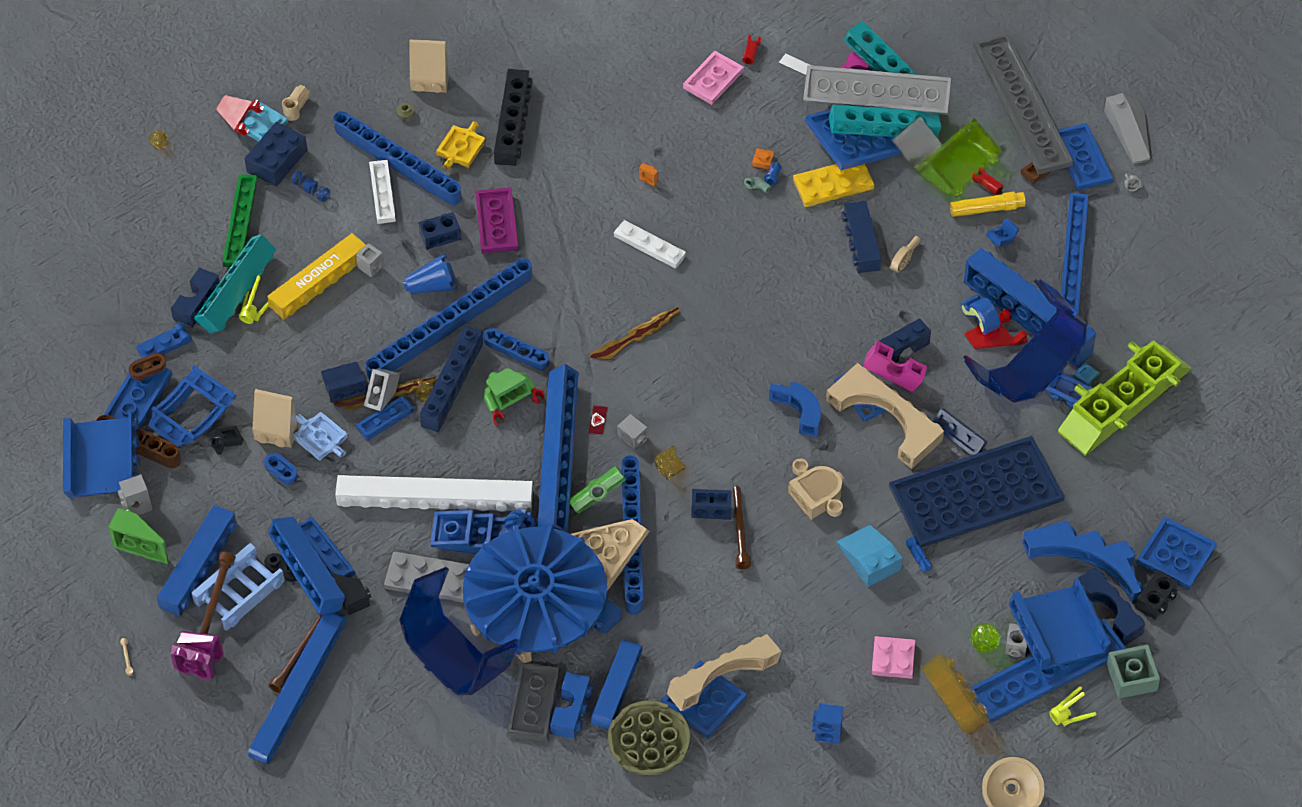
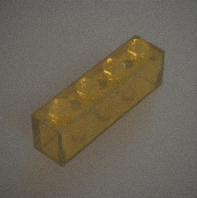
M939 653L921 669L962 730L972 735L990 721L986 715L988 711L982 703L977 702L975 699L977 695L973 689L966 686V678L961 672L956 671L954 668L956 664L952 658Z

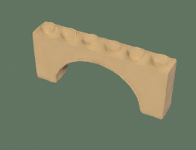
M859 363L827 390L826 401L839 412L856 404L876 405L890 412L900 422L905 433V440L899 447L897 458L911 469L943 441L944 430L939 424L928 419L925 413L914 408L911 402L904 400L897 391L890 389L883 380L876 378Z

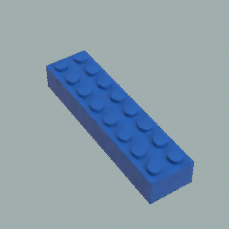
M983 248L978 249L966 260L964 283L983 298L986 297L991 300L994 306L1001 311L1008 309L1011 313L1010 317L1077 368L1093 355L1096 332L1092 327L1085 325L1077 316L1069 313L1062 305L1054 302L1047 294H1043L1035 285L1027 282L1019 273L1012 271L1004 262H1000Z

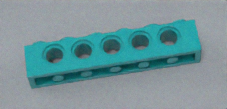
M863 20L847 31L843 41L873 71L918 75Z
M832 105L829 115L831 133L937 140L941 129L939 114L906 109Z

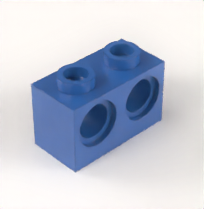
M819 703L818 711L814 710L812 732L815 733V741L840 743L843 706Z

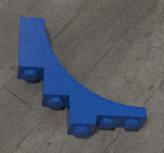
M1068 520L1023 533L1022 544L1029 559L1042 556H1063L1090 563L1111 576L1126 592L1131 603H1136L1137 597L1143 588L1141 583L1137 582L1135 578V570L1132 566L1135 551L1133 547L1129 546L1127 540L1106 546L1103 537H1100L1098 530L1077 536L1075 528L1070 526Z

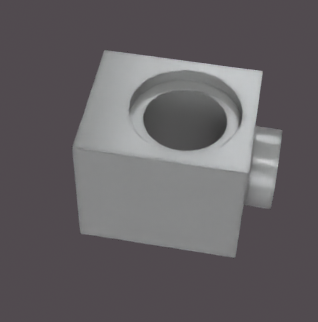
M369 243L356 254L358 269L370 277H373L384 266L382 252Z
M631 414L617 426L618 437L634 450L639 445H643L648 438L647 427Z
M1009 623L1005 654L1013 657H1025L1027 642L1019 626Z

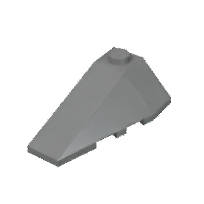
M1124 93L1107 97L1104 112L1132 164L1135 165L1149 161L1150 153L1146 119L1140 103L1137 99Z

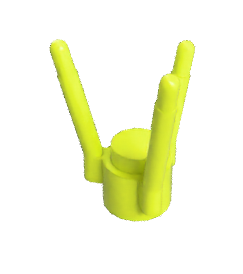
M260 276L256 278L249 300V291L244 295L245 299L239 318L247 324H252L254 321L258 322L260 316L269 307L267 302L257 313V308L252 305Z
M1081 686L1049 711L1056 725L1062 723L1065 727L1070 723L1097 715L1096 712L1069 719L1071 712L1068 707L1085 695L1084 692L1077 695L1082 690Z

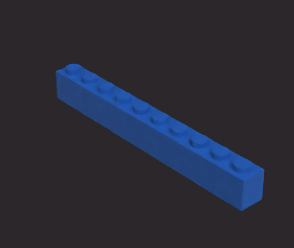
M564 364L549 372L537 527L548 528L549 524H553L554 529L568 533L579 372Z

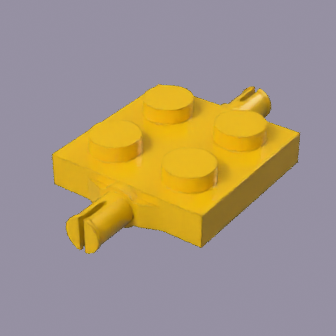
M473 121L468 129L453 125L436 150L437 156L447 159L443 165L445 170H450L453 163L469 168L486 143V139L475 133L479 127L477 122Z

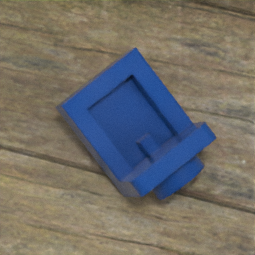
M1006 218L1001 227L989 230L986 236L994 245L1001 247L1013 243L1019 227L1009 218Z

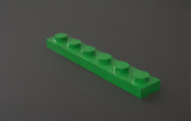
M239 174L222 261L223 267H231L246 246L258 181L257 175Z

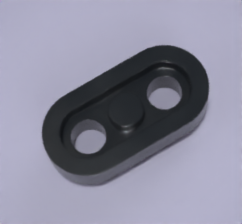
M272 553L265 558V567L274 574L277 570L281 569L284 580L288 582L297 581L292 571L288 570L289 566L282 555Z

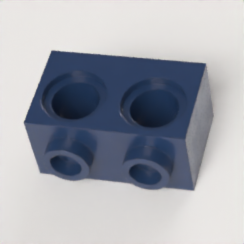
M454 212L418 222L419 233L426 250L462 240L461 229Z
M692 489L691 518L731 520L732 490Z

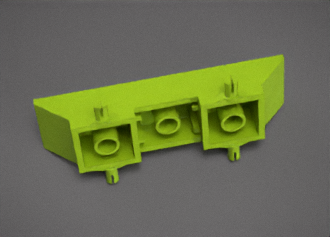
M1154 340L1141 348L1131 341L1127 347L1135 354L1127 361V365L1104 384L1100 383L1093 389L1086 390L1081 384L1074 388L1082 397L1073 405L1072 411L1057 433L1086 456L1119 428L1122 431L1128 426L1127 422L1168 388L1172 385L1177 387L1181 383L1179 379L1191 370V367L1166 346L1159 345Z

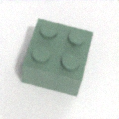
M1148 645L1109 652L1106 665L1118 699L1158 690L1160 677Z

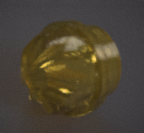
M162 130L152 132L149 137L151 145L155 148L164 147L168 140L166 133Z
M423 383L418 386L416 395L422 402H426L433 389V385Z

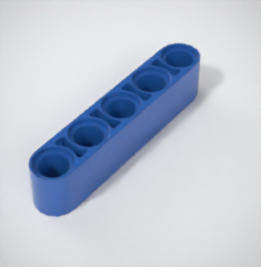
M626 640L621 641L591 718L592 725L609 730L612 720L619 713L639 662L642 645Z

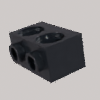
M1157 570L1137 597L1135 608L1156 620L1160 614L1163 615L1167 610L1169 600L1173 601L1179 591L1176 589L1178 581Z

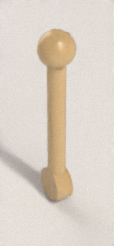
M122 638L120 644L123 646L127 666L125 672L126 675L131 676L134 670L130 665L127 650L128 640Z

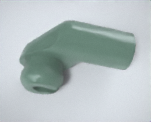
M748 177L744 180V185L748 189H761L766 194L772 189V186L760 177Z

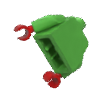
M505 369L499 373H490L486 380L487 388L485 389L484 400L490 413H493V423L495 426H498L497 418H501L504 423V415L498 412V409L503 410L531 394V392L533 393L532 401L535 404L539 403L537 396H540L542 400L544 399L543 390L536 389V385L526 373Z

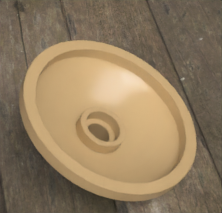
M1006 757L992 764L985 773L982 782V794L988 807H1039L1044 796V781L1037 767L1028 760L1019 757ZM1009 784L1014 785L1013 791L1008 790L1007 787Z

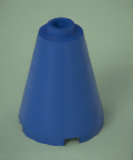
M442 254L405 277L406 280L403 281L405 290L410 291L411 294L456 290L457 286H453V282H456L451 263L450 261L446 262L444 259L447 258V255Z

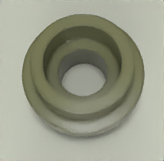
M409 103L400 104L396 110L397 115L402 120L411 119L415 113L413 105Z

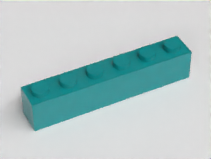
M262 234L250 239L194 318L209 334L217 331L220 332L225 328V322L235 314V308L244 301L246 292L253 288L257 276L263 274L265 265L274 258L273 254L277 249Z

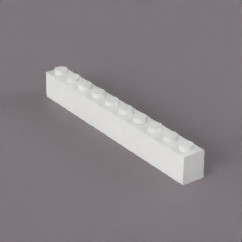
M338 475L335 495L337 505L343 507L470 509L479 511L497 510L500 512L525 509L526 511H532L533 483L532 481Z

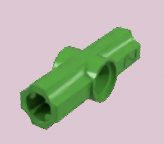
M615 465L598 479L591 480L587 487L570 498V504L580 514L596 501L603 500L607 493L626 479ZM599 486L602 488L599 493L592 492L595 487Z

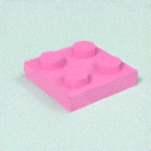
M875 636L872 675L912 679L915 640Z

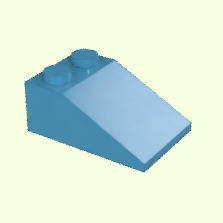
M871 525L836 542L867 587L901 571V555L893 544Z

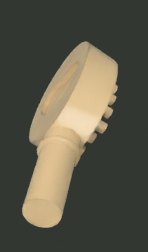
M915 236L906 247L902 246L892 260L891 270L899 273L907 266L906 264H909L908 261H911L912 252L921 241L920 237Z

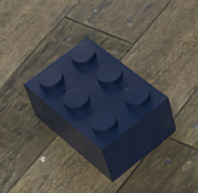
M275 122L244 158L246 171L277 187L307 152L306 136Z

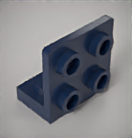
M358 362L321 371L331 403L367 393L366 379L364 374L362 375Z

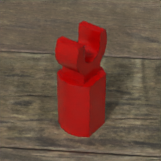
M749 35L742 61L744 64L752 65L758 47L761 45V37L758 36L756 41H752V35Z
M983 168L978 170V174L981 176L975 173L972 174L974 182L981 183L983 187L994 195L1002 192L1004 185L992 176L987 175Z

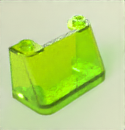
M974 118L924 160L915 170L948 196L954 195L957 197L964 191L962 187L972 178V174H977L979 168H984L989 163L992 166L1000 159L998 155L1003 151Z

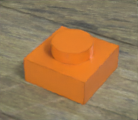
M756 148L752 166L769 170L774 158V151Z
M642 163L639 167V179L655 186L658 183V170L653 166Z

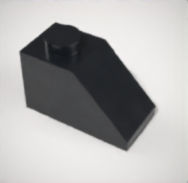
M335 573L331 574L340 590L344 593L345 600L343 606L348 616L370 606L369 598L372 597L368 587H364L360 580Z

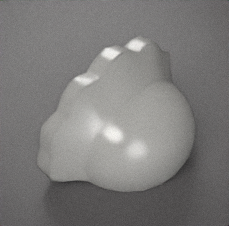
M1129 173L1125 174L1124 186L1127 190L1136 191L1144 186L1138 176Z

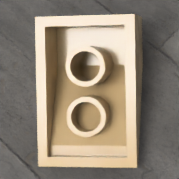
M410 39L411 91L447 93L449 71L446 41Z
M255 389L252 428L254 440L260 443L275 444L279 447H292L294 442L293 434L298 431L293 397Z

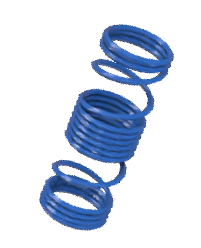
M296 171L291 178V182L295 185L299 184V187L309 194L315 192L318 182L308 178L305 180L303 187H301L300 183L304 181L306 175H302L301 171ZM300 173L298 179L294 182L295 177ZM321 186L317 195L312 194V196H317L320 201L324 202L330 196V189Z

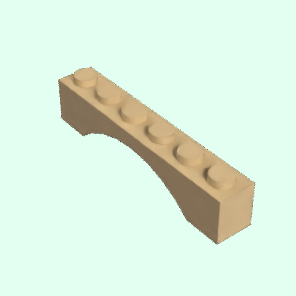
M768 634L756 637L750 643L740 645L734 651L726 652L714 661H707L703 666L691 669L681 677L673 678L669 683L667 694L679 710L683 711L697 704L704 688L718 676L736 670L763 671L778 663L781 650Z

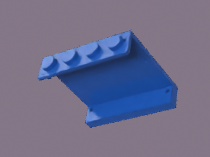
M128 412V418L74 423L71 418L63 419V492L68 498L118 493L121 490L119 482L139 475L137 472V466H139V456L137 454L139 438L136 436V429H139V421L132 412Z
M1078 577L1075 578L1072 587L1023 599L1020 592L1012 593L1008 605L1039 670L1106 654L1110 645V638L1104 632L1101 619L1097 617L1093 603L1089 601L1085 587L1080 583Z

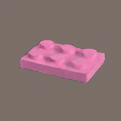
M714 51L683 83V89L712 105L741 75L744 67Z

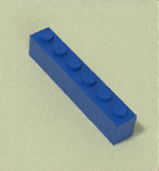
M213 505L158 594L159 608L180 616L189 607L192 592L200 586L202 579L207 577L210 566L217 561L219 551L226 546L230 533H233L237 527L235 513Z
M294 516L273 519L268 534L318 614L340 612L345 600L344 593L327 570L326 565L320 559L318 552L313 548L309 538L304 534L300 524L297 523Z

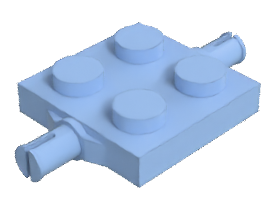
M319 412L315 417L308 420L301 414L296 416L297 422L302 426L293 434V439L315 458L321 461L331 452L336 453L340 458L346 454V451L340 448L339 445L348 438L347 433L326 415Z

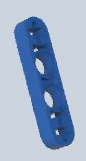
M489 328L484 332L483 337L486 346L538 370H544L549 366V355L547 352L494 328ZM507 342L513 344L511 348H505L503 345ZM528 350L530 353L523 356L520 354V351Z

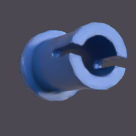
M774 162L771 163L768 173L764 176L765 182L770 186L778 183V175L782 169L779 163L775 162V165Z

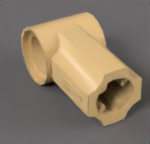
M299 85L296 87L290 97L285 98L282 102L284 117L288 118V121H295L299 118V111L310 97V91L305 86Z

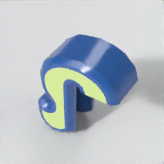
M974 295L962 301L961 308L963 313L967 317L978 318L984 335L1000 327V317L991 300L986 297L980 299L979 295Z

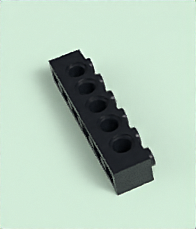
M508 69L494 148V164L516 166L517 159L521 158V148L519 146L523 145L524 134L521 133L526 128V120H524V116L528 115L526 103L530 102V92L528 91L529 88L532 89L533 78H530L529 70Z

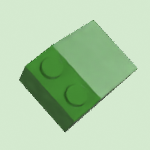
M118 508L108 526L113 547L168 564L169 558L164 540L136 513L128 509L122 510Z

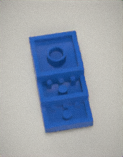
M473 510L435 511L430 546L444 550L477 554L485 541L490 542L496 537L507 533V528L504 527L506 517L495 518L494 514H474Z

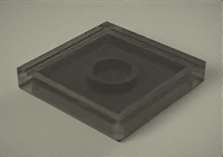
M921 117L915 119L892 139V142L913 168L918 167L942 146V143Z

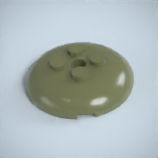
M641 701L625 707L612 720L608 731V745L614 759L623 768L638 775L652 776L670 771L683 760L690 744V731L684 717L679 712L677 713L671 709L669 705L658 701ZM651 739L653 741L649 744V742H646L645 740Z

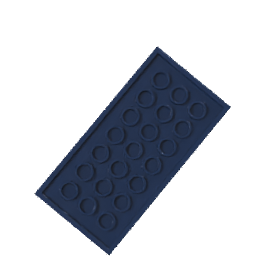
M1033 436L889 482V488L913 536L922 548L1064 501V495Z

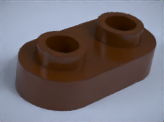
M154 353L132 362L129 366L131 378L143 380L162 372L166 368L165 357L160 353Z

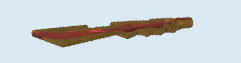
M675 307L670 311H664L652 317L649 322L642 323L629 330L628 335L618 341L613 339L590 353V357L611 360L632 341L641 342L645 336L652 335L653 332L660 331L662 326L668 325L673 317L680 314L679 308Z
M436 377L420 378L406 381L404 384H398L393 397H401L403 395H410L415 391H421L425 387L435 384L437 381ZM363 394L334 402V405L352 411L364 406L366 395Z

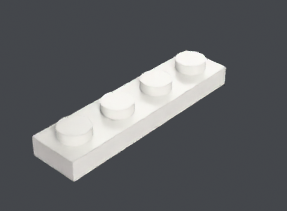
M388 161L369 162L377 224L396 222Z
M626 220L614 231V237L675 269L686 257L685 251Z

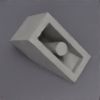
M373 369L364 406L382 411L396 393L400 374L386 369Z

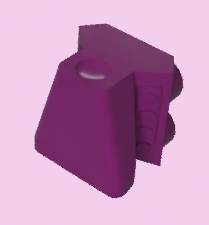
M183 631L178 642L172 645L170 655L174 669L183 674L192 673L201 679L207 680L215 676L213 662H219L224 652L219 636Z

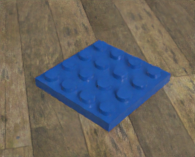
M831 110L807 115L805 118L806 124L840 170L903 153L904 148L895 137L831 133L829 123Z

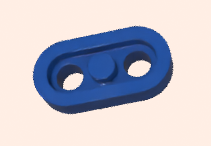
M271 453L265 457V469L281 483L292 484L297 480L296 467L280 454Z

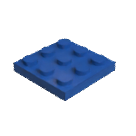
M1164 516L1138 556L1136 563L1154 573L1159 570L1177 580L1178 585L1190 590L1216 549L1217 543Z
M699 660L692 669H697L705 663ZM720 675L704 688L697 704L683 711L679 710L668 694L661 702L669 705L677 713L679 712L689 726L709 739L747 698V694Z

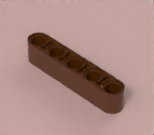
M105 414L99 416L96 421L116 418ZM136 429V436L139 438L138 455L168 468H176L180 465L181 456L177 445L142 429Z

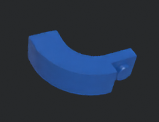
M791 382L790 387H785L781 384H771L769 400L795 407L801 414L799 433L818 437L821 408L816 396L808 388L796 382Z

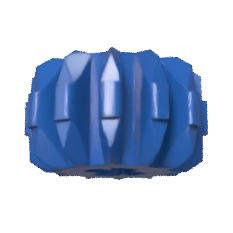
M518 509L508 514L505 518L506 524L504 527L507 528V532L513 531V526L516 525L518 529L537 527V525L534 523L535 518L531 517V512H526L525 509Z

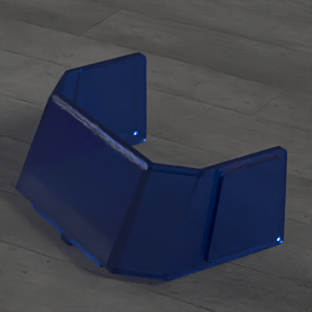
M1035 279L1034 282L1049 303L1057 308L1056 313L1007 366L988 370L967 355L963 357L965 359L964 362L979 383L999 396L1003 395L1013 403L1035 398L1057 375L1060 376L1064 372L1063 369L1086 344L1087 324L1056 289L1041 279L1039 281Z
M444 567L414 580L399 621L405 642L410 646V650L425 664L424 668L428 672L431 671L454 694L473 695L511 665L519 641L517 639L511 640L482 654L444 615L439 598L449 571L447 567Z

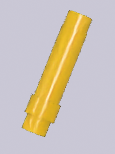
M1013 191L1002 193L1001 195L950 202V211L952 217L1000 210H1016L1018 207H1025L1024 192L1015 193Z

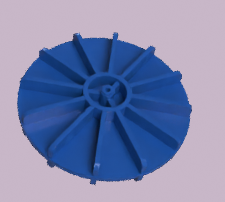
M549 524L548 528L528 527L518 529L516 525L513 526V531L504 533L490 542L485 541L480 551L466 568L463 581V601L467 614L474 626L484 635L485 640H491L500 646L516 650L518 655H521L522 652H544L550 650L554 654L557 653L558 648L564 647L580 637H586L588 631L596 623L604 610L607 597L606 574L603 564L597 555L585 543V539L582 537L577 538L567 532L554 529L553 524Z

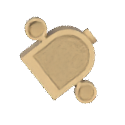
M796 459L793 462L792 470L798 477L791 480L788 485V493L811 520L825 511L833 517L841 515L843 504L839 500L841 498L842 482H844L843 475L839 471L836 472L834 469L826 466H818L808 470L806 460Z

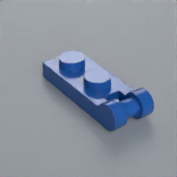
M179 323L173 329L136 345V350L141 358L154 353L164 355L188 344L192 338L189 333L185 332V326Z

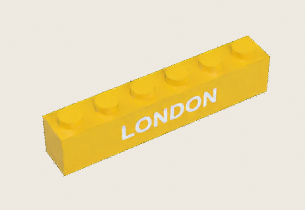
M351 233L267 296L269 307L283 320L292 316L299 308L307 305L311 299L321 294L327 287L336 283L339 278L357 266L356 254L366 244Z

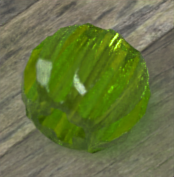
M982 623L973 628L970 641L975 650L988 653L994 651L999 645L1000 634L994 625Z

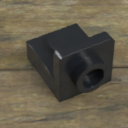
M236 426L216 428L211 438V446L219 455L222 454L225 447L242 445L244 439Z

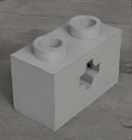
M141 474L119 482L121 490L118 491L123 510H131L138 516L153 510L148 489Z

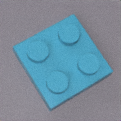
M262 102L259 105L263 106L261 113L251 110L242 121L246 125L245 128L249 129L247 135L258 142L275 122L284 126L288 124V118Z

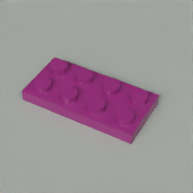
M512 187L475 191L481 254L518 250Z

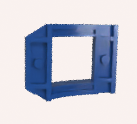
M193 365L192 371L186 378H183L174 391L159 405L152 407V419H150L149 427L179 448L196 440L211 428L237 395ZM194 390H197L217 406L202 423L189 432L168 416Z

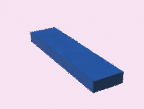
M313 517L300 523L304 534L309 538L313 548L318 552L320 559L331 574L335 573L349 578L355 575L353 567Z

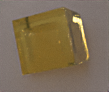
M674 445L655 456L656 468L666 480L685 469V465L677 457V450Z

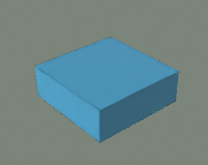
M1084 363L1073 374V379L1091 386L1099 378L1100 372Z

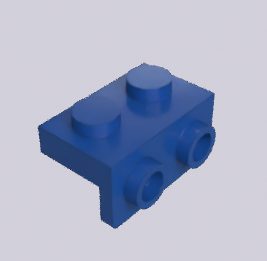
M1058 371L1051 386H1048L1046 390L1050 393L1049 397L1056 401L1062 399L1067 402V406L1073 408V405L1082 397L1074 388L1078 384H1081L1086 390L1093 388Z

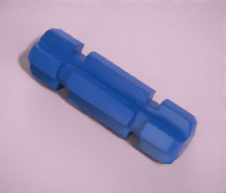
M908 538L906 545L911 550L910 552L916 562L920 564L921 570L923 572L930 570L932 564L929 559H926L927 556L916 538Z

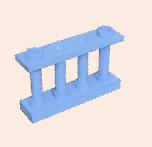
M251 543L235 555L234 565L228 568L222 591L238 605L229 612L218 602L215 609L223 616L221 620L223 629L226 631L230 627L237 625L244 615L273 590L280 588L285 581L281 569L273 574L256 560L258 558L256 548ZM247 566H252L267 580L260 586H257L242 571ZM219 570L192 592L193 601L198 607H201L204 603L209 604ZM233 578H237L252 593L243 599L227 584Z

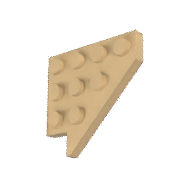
M633 519L572 533L571 535L585 539V543L602 562L608 591L650 531Z

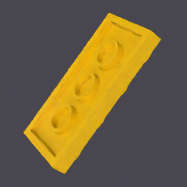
M837 164L793 175L794 184L805 207L874 189L873 180L865 164L840 170Z

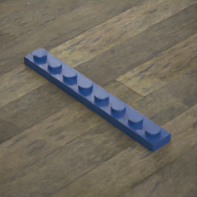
M1070 193L1060 305L1069 313L1078 317L1088 195Z

